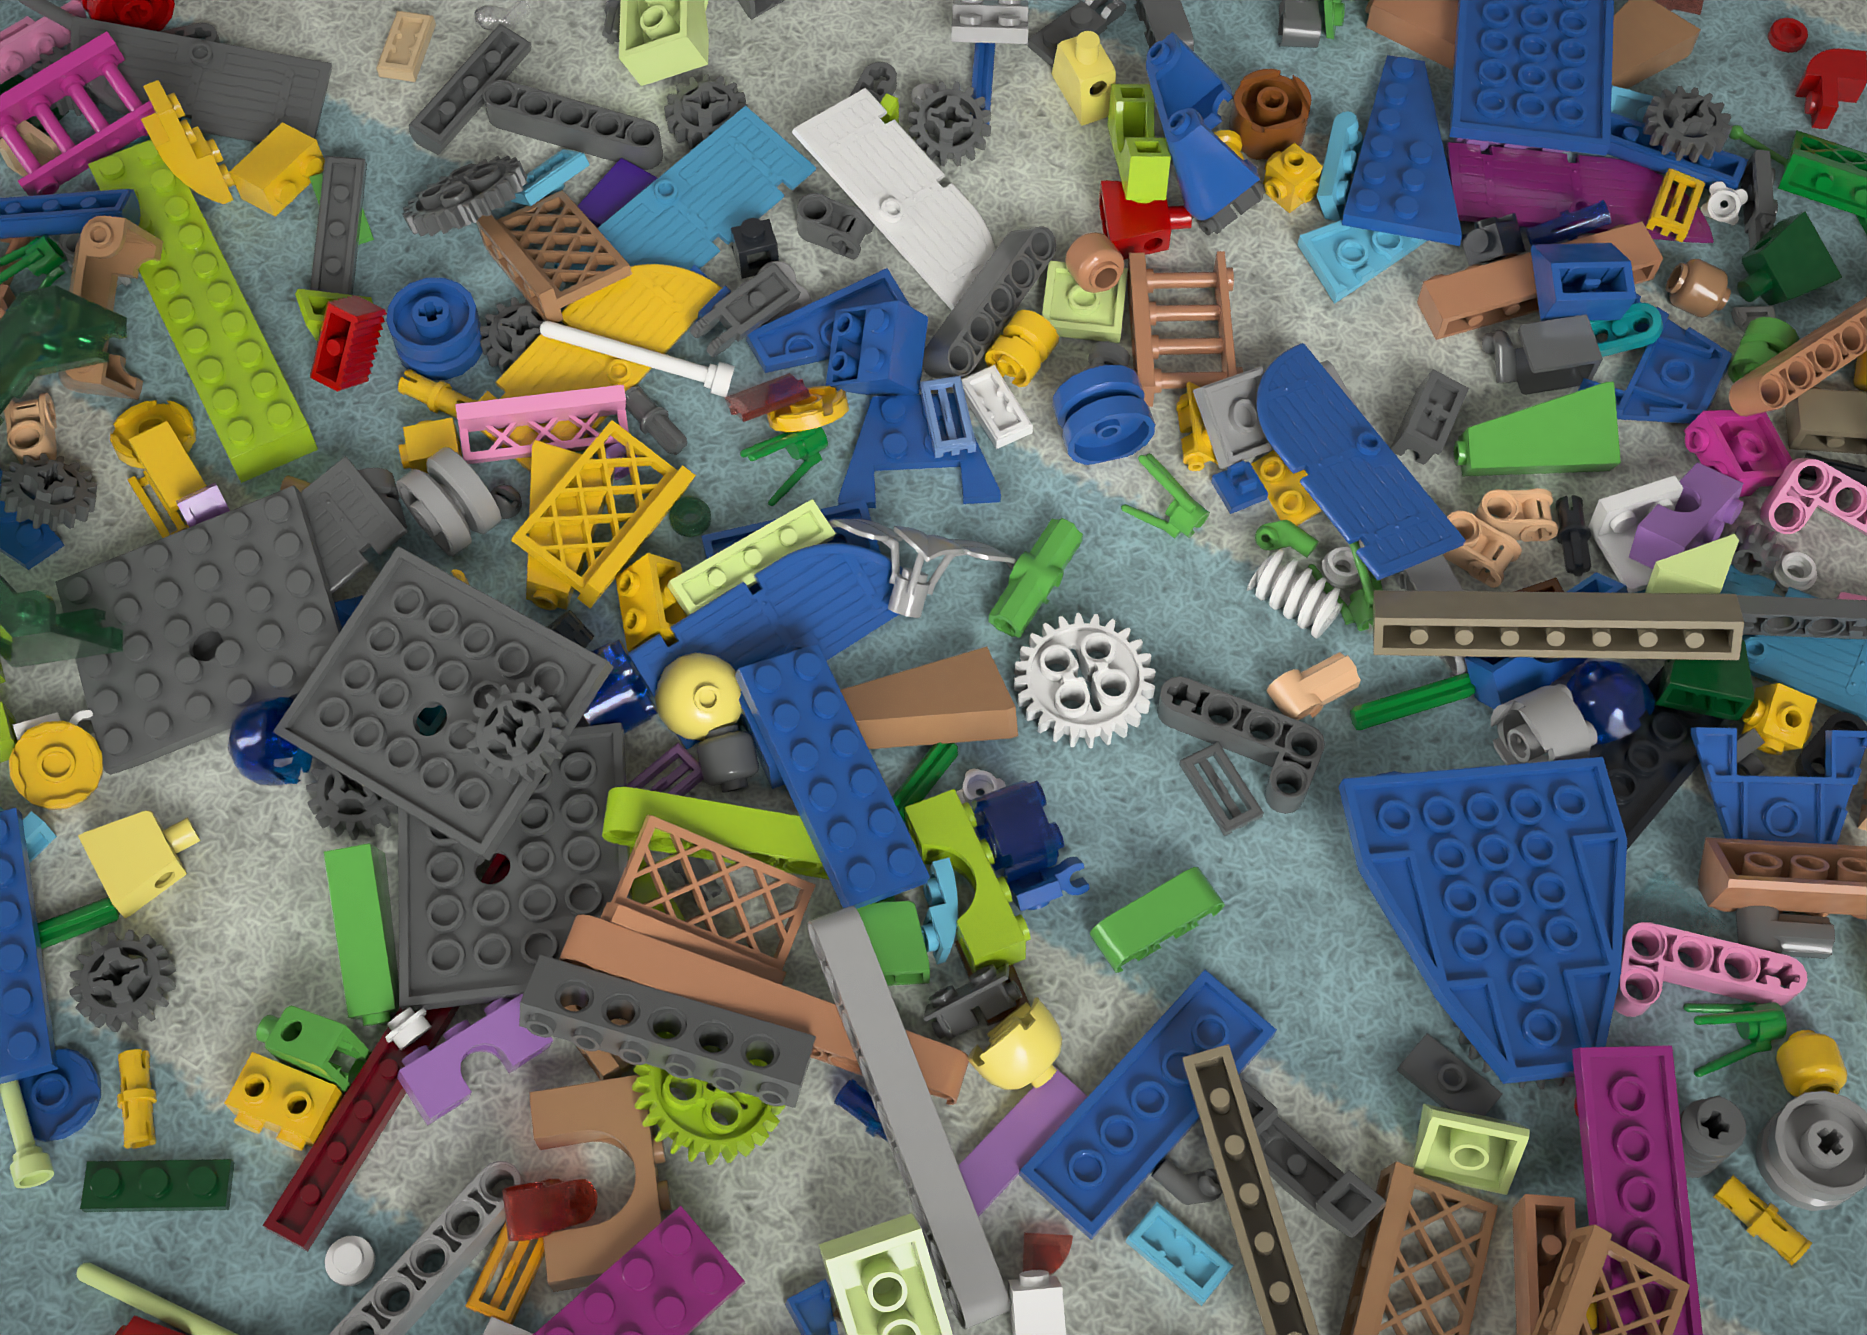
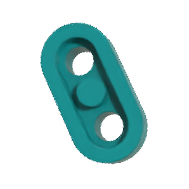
M1648 303L1632 304L1620 320L1590 321L1595 337L1599 334L1608 335L1606 341L1597 343L1602 357L1648 346L1660 337L1663 330L1660 312L1656 307ZM1640 323H1647L1649 325V328L1644 332L1635 331V327Z

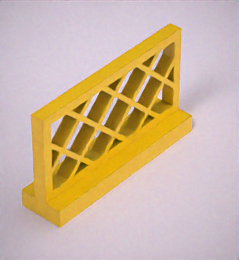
M611 420L513 535L511 541L580 593L577 599L591 609L614 581L615 577L623 570L685 493L696 475L683 465L679 470L675 469L620 425ZM610 436L625 446L627 458H606L604 443ZM596 453L598 454V459H591ZM637 466H651L663 478L658 484L640 485ZM629 467L632 485L611 486L608 468ZM600 468L603 486L582 487L580 471L582 469ZM573 481L574 488H567ZM650 493L643 501L642 494ZM634 494L636 511L634 513H616L613 495ZM605 495L608 514L587 515L584 496ZM563 497H576L579 515L558 517L555 501ZM549 510L550 517H542ZM618 522H626L619 530ZM610 523L613 539L610 542L592 543L589 524ZM581 525L584 543L563 545L560 526ZM551 526L554 545L540 546L529 538L527 534L533 527ZM602 551L600 555L595 559L594 552ZM586 552L588 569L582 577L566 566L565 553Z

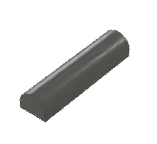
M500 23L409 124V132L413 140L419 146L437 155L441 154L485 104L483 98L484 88L493 81L506 80L530 53L531 43Z

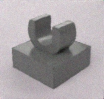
M1754 728L1737 737V775L1758 776L1766 770L1761 760L1752 754L1754 750L1765 743Z

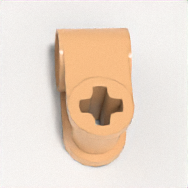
M41 393L37 399L17 403L12 399L5 400L3 409L7 426V442L19 463L23 464V456L26 455L30 456L34 461L40 460L41 453H45L49 460H56V413L49 393Z
M1546 489L1491 490L1484 495L1474 514L1478 519L1496 530L1510 535L1515 540H1522L1524 542L1549 541L1558 534V525L1552 521L1550 505L1553 503L1552 493Z
M1455 511L1450 513L1447 518L1466 541L1463 546L1444 553V558L1469 572L1472 577L1491 588L1501 585L1504 580V571L1510 562L1516 561L1521 555L1522 549L1519 543L1510 535L1496 530L1470 512Z

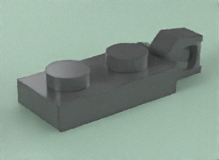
M1759 149L1754 151L1748 160L1741 178V189H1744L1748 194V201L1743 204L1745 233L1749 234L1750 249L1774 227L1778 211V202L1773 196L1775 169L1771 168L1770 151Z

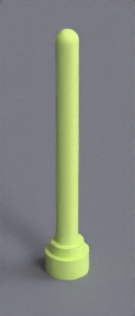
M18 1080L0 1084V1094L16 1153L12 1156L13 1163L10 1165L14 1186L16 1188H31L41 1185L54 1176L50 1156L47 1153H43L42 1148L35 1144Z
M83 1263L77 1269V1278L81 1282L190 1335H238L92 1263Z

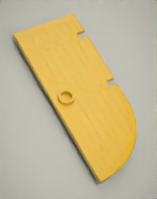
M664 264L630 266L632 275L569 304L561 312L564 319L561 322L572 328L666 354L698 319L699 311L722 287L710 279L685 268ZM540 334L501 375L495 384L505 392L500 399L624 385L626 392L631 387L636 386L652 368L554 340ZM486 391L478 401L495 400L497 398L489 391ZM600 416L591 428L596 430L608 416ZM584 418L580 420L586 423L589 420V418ZM569 420L558 421L550 433L561 441L573 440L581 429ZM542 423V424H539V425L542 426L543 428H545V426H546L548 423ZM528 425L517 426L508 438L519 446L531 445L539 433ZM500 428L497 430L503 433L506 428ZM481 431L491 441L496 442L497 438L488 431ZM586 433L582 439L588 438L590 435ZM546 438L542 441L544 443H551ZM503 443L500 448L509 447ZM531 457L515 459L531 473Z

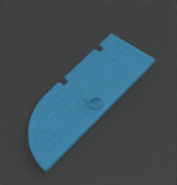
M744 106L597 229L630 266L664 264L690 270L695 265L701 269L720 252L719 248L712 243L716 238L719 237L729 245L732 242V227L741 226L742 222L749 218L759 219L785 197L777 188L782 182L789 189L793 190L815 172L816 167L753 111ZM581 246L579 252H593L596 246ZM555 263L554 268L557 269L560 263ZM572 264L569 270H584L587 264ZM598 265L596 271H605L614 266Z
M1733 564L1729 567L1720 594L1783 597L1772 593L1776 581L1758 574L1747 575L1741 573ZM1792 587L1788 588L1785 597L1817 598ZM1646 589L1635 593H1645ZM1764 635L1742 636L1746 644L1752 676L1772 684H1783L1816 698L1819 703L1841 712L1854 714L1867 722V639Z

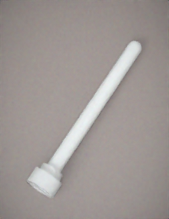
M545 321L540 325V332L545 337L705 383L704 387L711 389L712 394L727 397L735 368L733 365L719 362L718 365L710 363V366L707 367L552 321Z

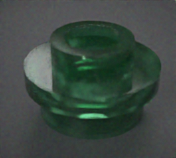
M695 496L682 497L675 502L670 510V525L681 536H698L704 533L711 524L710 508L704 501ZM687 514H695L698 516V518L693 521L683 520L684 516H686Z

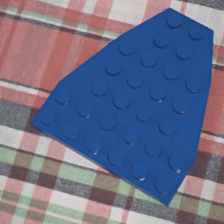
M1603 757L1342 779L1338 787L1358 871L1437 1001L1503 1084L1574 1077L1572 1049L1606 1047L1621 975L1627 837Z

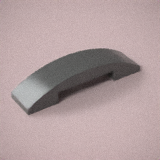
M1241 1079L1240 1081L1270 1176L1308 1210L1340 1232L1354 1238L1386 1206V1201L1350 1170L1344 1174L1278 1117L1277 1108L1244 1079Z

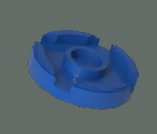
M65 1048L66 1050H56L57 1070L18 1080L35 1140L48 1142L65 1139L82 1129L96 1112L101 1099V1078L94 1064L76 1050Z

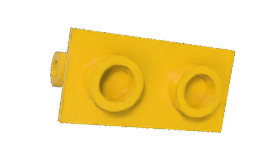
M1188 382L1186 383L1187 393L1182 394L1176 403L1180 432L1189 433L1193 431L1181 439L1183 463L1185 465L1188 464L1190 471H1200L1205 467L1204 463L1208 461L1218 463L1193 393L1194 389L1200 387Z

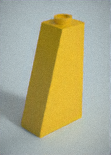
M534 440L531 453L529 516L582 454ZM600 468L582 469L580 471L582 487L603 486ZM608 468L612 486L615 468ZM573 481L567 488H574ZM605 495L584 496L587 515L602 514L606 504ZM563 497L555 501L558 517L579 515L576 497ZM549 510L542 517H550ZM589 524L592 540L598 524ZM581 525L560 526L563 545L584 543ZM551 526L533 527L528 533V537L540 546L554 545ZM586 552L565 553L566 566L580 575L586 559ZM528 554L526 599L545 610H555L556 608L567 610L574 588Z

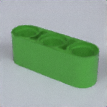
M1193 867L1100 921L1091 930L1090 936L1115 973L1123 971L1121 966L1134 958L1137 961L1142 960L1160 949L1161 946L1159 944L1174 935L1177 939L1199 926L1197 921L1211 913L1214 917L1224 908L1225 904L1200 868Z

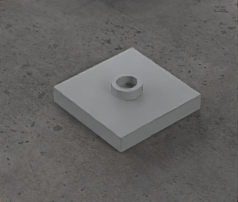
M1262 366L1193 390L1220 469L1274 450L1262 430L1257 413V392L1264 374Z

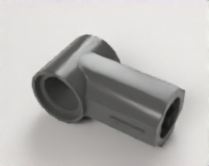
M1748 906L1736 910L1738 944L1790 957L1827 959L1832 955L1835 930L1829 917L1779 914L1777 908L1770 906Z

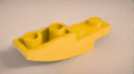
M159 80L144 85L143 87L156 113L142 118L141 121L164 163L176 177L198 194L221 204L233 201L228 188L235 184L224 163L217 165V163L224 159L214 139L206 141L198 126L191 129L187 119L179 121L178 118L185 116V113L175 93L166 95Z

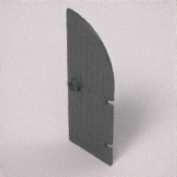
M76 16L73 17L70 39L72 52L107 31L125 61L118 64L117 68L141 102L145 104L150 101L143 86L159 80L166 95L175 93L185 113L183 117L191 119V129L198 126L202 133L260 143L283 122L314 139L316 137L332 71V63ZM99 76L86 84L110 108L123 115L130 113L105 76Z
M346 456L301 491L331 594L370 564L362 554L372 546L381 555L408 533L406 528ZM210 631L197 638L193 646L195 659L198 661H209L216 657V649L223 642L220 633Z

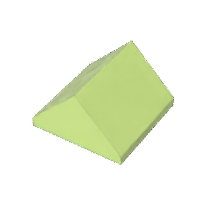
M1735 534L1656 561L1645 593L1720 594L1739 539Z
M1423 1104L1414 1153L1413 1173L1424 1178L1507 1195L1527 1145L1530 1129L1516 1122Z

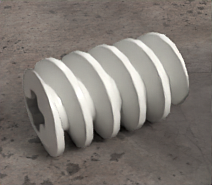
M1279 549L1261 564L1250 580L1247 591L1257 586L1255 596L1260 600H1265L1271 596L1270 607L1277 610L1284 606L1283 615L1288 620L1299 615L1297 625L1301 629H1306L1313 624L1311 635L1317 639L1336 619L1342 609L1343 603L1337 602L1340 589L1336 587L1325 594L1323 592L1326 583L1325 578L1322 577L1313 585L1310 584L1309 580L1312 569L1307 568L1297 575L1295 571L1298 560L1294 558L1284 566L1281 564L1284 550Z

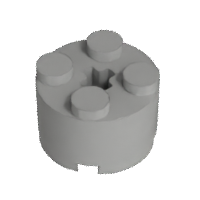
M1563 684L1543 686L1497 706L1491 715V727L1497 725L1499 738L1493 740L1494 748L1506 765L1589 758L1591 746L1597 743V733L1594 726L1589 721L1584 720L1579 708L1573 702L1570 690Z

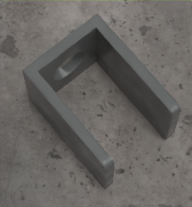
M1587 314L1523 324L1518 329L1523 347L1515 349L1517 383L1521 393L1524 395L1580 386L1584 378L1593 379L1603 360Z

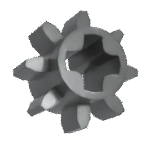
M1759 523L1751 525L1747 529L1738 526L1734 534L1739 539L1732 559L1735 568L1747 575H1757L1763 570L1769 574L1772 573L1776 562L1780 560L1784 551V546L1776 544L1778 532Z

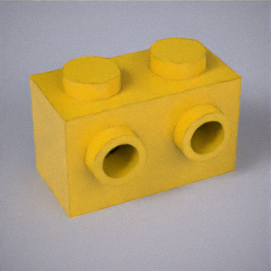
M282 122L229 173L242 200L276 217L311 183L310 176L324 171L325 160L316 139Z
M647 553L615 577L628 652L658 634L661 635L667 647L677 642L670 627L687 616L667 585L671 579L682 574L680 562Z
M252 1052L224 1104L236 1116L234 1119L235 1124L257 1134H260L263 1127L278 1133L277 1141L292 1149L302 1151L305 1144L311 1147L314 1145L344 1095L334 1084Z

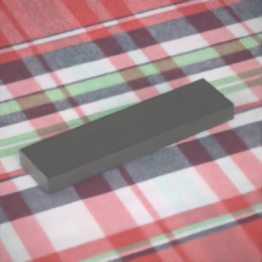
M325 156L310 290L353 295L367 171L365 159Z

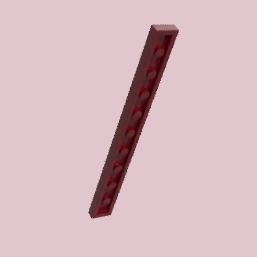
M497 853L480 881L485 884H496L502 881L510 870L509 859L505 855ZM460 1006L426 1010L427 1014L424 1017L432 1027L403 1050H400L394 1041L387 1042L385 1037L391 1032V1029L387 1027L262 1225L266 1230L307 1252L309 1251L406 1094V1091L397 1079L399 1070L405 1067L402 1060L424 1045H427L430 1051L434 1049ZM399 1008L394 1018L403 1012L401 1008Z

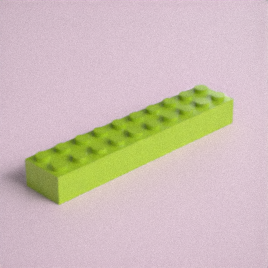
M147 140L89 163L88 166L100 191L134 189L140 206L139 227L163 241L161 260H149L143 263L138 270L240 482L243 483L319 450L310 428L190 188L176 177L164 163L152 140Z

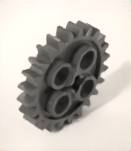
M497 156L489 162L487 159H483L478 164L470 163L454 170L448 177H439L440 181L437 183L426 185V190L417 192L415 194L416 198L407 201L409 205L403 207L404 213L402 215L414 235L419 233L420 236H424L429 233L430 236H433L441 230L445 234L453 227L459 230L462 227L476 223L483 215H492L491 211L493 209L505 207V201L515 199V194L524 190L523 186L528 183L526 180L528 177L516 157L510 159V156H506L500 159Z

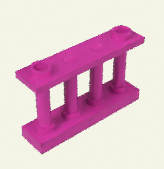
M107 31L0 95V137L4 139L28 174L18 180L28 196L54 194L60 185L87 170L89 163L115 153L141 136L149 135L141 119L156 112L150 101L145 104L141 102L117 68L118 64L125 61ZM99 76H105L130 112L110 125L84 89L85 84ZM65 96H71L96 132L75 145L50 109L52 104ZM32 116L38 118L62 153L41 166L16 130L17 125Z

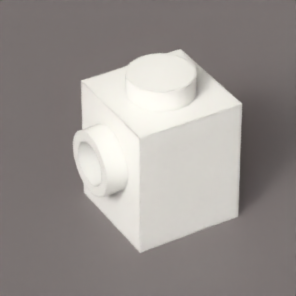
M1030 1270L1020 1273V1279L1008 1280L1012 1335H1066L1063 1290L1057 1276H1049V1272L1045 1270Z

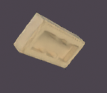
M397 11L376 67L379 77L416 82L436 26L434 16Z

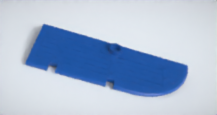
M1304 343L1283 352L1270 364L1262 376L1257 392V413L1262 430L1270 445L1293 474L1302 470L1306 471L1308 476L1303 477L1300 483L1347 543L1352 544L1360 540L1364 544V547L1358 549L1356 554L1377 580L1384 579L1464 545L1466 541Z
M824 543L796 550L754 575L761 588L756 593L751 594L746 584L742 582L672 625L670 629L677 642L667 647L661 635L658 634L627 653L654 698L658 682L665 667L678 657L692 653L716 655L729 663L737 672L738 668L818 644L827 661L899 615L888 609L894 584L889 583L892 573L891 559L874 550L845 543ZM900 566V574H902L903 568ZM676 734L686 750L700 742L699 740L685 739Z

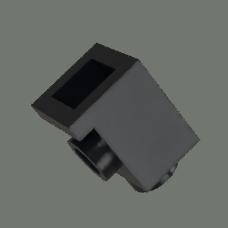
M1516 213L1498 219L1497 217H1491L1473 224L1474 230L1462 235V243L1469 266L1489 264L1499 261L1508 255L1526 252Z
M749 218L743 221L741 226L731 228L732 250L742 279L756 276L760 268L766 263L779 261L778 244L770 219L761 221L757 218ZM766 251L768 259L748 264V255Z

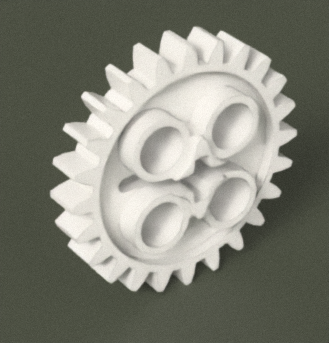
M1076 613L1074 624L1069 625L1066 619L1060 616L1058 629L1055 630L1049 624L1044 623L1042 629L1043 638L1032 633L1029 638L1030 647L1022 646L1020 649V659L1022 661L1015 663L1014 673L1018 676L1014 678V691L1020 692L1017 700L1018 707L1028 706L1025 719L1031 721L1040 718L1038 722L1039 733L1046 731L1050 727L1054 729V742H1057L1063 734L1069 735L1070 747H1074L1079 737L1085 738L1088 747L1093 748L1095 737L1098 736L1102 738L1106 745H1110L1113 731L1125 738L1128 731L1127 723L1138 727L1141 720L1140 713L1148 714L1150 701L1148 699L1153 698L1155 686L1151 683L1154 682L1156 672L1155 669L1148 668L1151 662V654H1140L1143 641L1139 639L1128 642L1130 628H1125L1117 633L1114 631V619H1111L1104 627L1099 625L1098 614H1094L1089 624L1084 623L1080 613ZM1069 649L1076 650L1077 655L1079 657L1080 669L1082 671L1084 678L1077 677L1079 665L1077 660H1075L1073 653ZM1098 651L1106 655V657L1094 659L1088 653ZM1060 664L1066 669L1055 672L1048 669L1047 666ZM1086 681H1092L1090 692L1095 705L1100 710L1099 712H1095L1091 706ZM1106 688H1116L1122 694L1110 696L1104 693L1103 690ZM1073 700L1081 704V707L1069 709L1063 706L1062 703Z

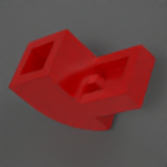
M1840 48L1828 49L1818 53L1810 60L1796 88L1795 97L1806 98L1804 110L1805 114L1811 115L1812 128L1828 129L1839 107L1838 101L1857 103L1867 84V51Z

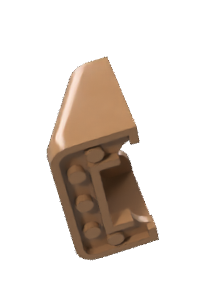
M96 216L90 219L83 227L75 248L58 363V377L67 389L78 393L138 400L142 391L143 381L132 377L124 367L126 358L120 355L107 354L118 276L138 279L139 271L137 269L143 263L149 260L160 261L163 241L126 218Z

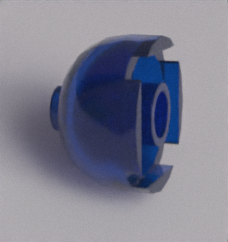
M1586 662L1577 668L1575 674L1571 676L1565 685L1570 690L1573 702L1579 708L1584 720L1589 721L1594 726L1597 733L1596 744L1615 741L1630 734L1642 725L1638 718L1647 709L1649 715L1654 710L1655 699L1647 684L1635 669L1621 662Z
M273 697L254 702L238 713L231 725L228 751L232 761L242 776L258 785L284 786L297 784L301 781L298 779L301 769L303 773H308L311 768L312 755L273 732L294 701L290 697ZM292 758V763L283 767L274 766V760Z

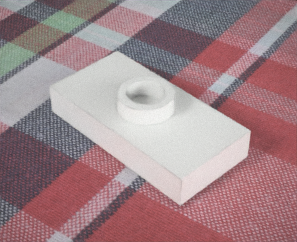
M995 365L961 379L966 402L996 449L1032 434V423Z

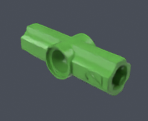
M1052 518L1030 553L1025 551L1019 557L1010 574L1009 585L989 614L988 622L996 629L1011 637L1020 638L1042 603L1048 604L1050 600L1047 599V596L1054 586H1060L1064 569L1083 541V534L1076 528L1075 524L1064 518Z

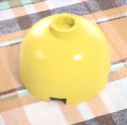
M692 653L678 657L665 667L658 682L654 698L658 716L669 730L685 739L699 741L705 740V737L711 730L735 725L742 713L739 702L741 689L735 678L736 671L729 663L716 655Z
M1037 997L1034 998L1032 1007L1027 1002L987 1033L990 1038V1044L984 1051L977 1044L967 1057L978 1073L996 1087L1004 1090H1017L1031 1083L1035 1088H1039L1057 1071L1052 1063L1061 1052L1062 1036L1060 1028L1051 1012Z

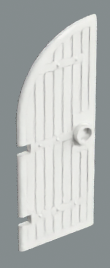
M866 88L796 126L792 131L794 136L947 306L953 310L995 252V246L989 229L974 206L953 183L944 188L938 183V181L945 177V174L895 119L887 124L880 119L887 114V111Z

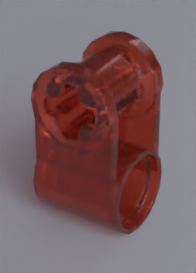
M547 1178L538 1182L504 1188L502 1194L508 1241L537 1239L548 1236L554 1231L587 1222L594 1215L597 1208L598 1196L595 1187L586 1179H572L564 1182L559 1178Z

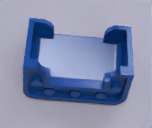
M1172 32L1149 49L1146 70L1184 207L1197 220L1202 221L1214 216L1258 182L1260 177L1257 168L1248 159L1242 160L1211 131L1222 122L1221 116L1217 111L1223 99L1229 102L1234 98L1231 87Z

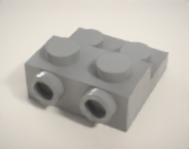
M953 0L951 42L1028 44V0Z

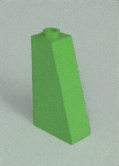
M1604 382L1468 427L1458 437V441L1454 443L1453 457L1455 465L1461 466L1462 477L1611 471L1621 463L1614 382Z
M371 843L324 851L348 1018H362L363 1026L390 1022V1013L398 1012L400 1007L399 978L385 853Z

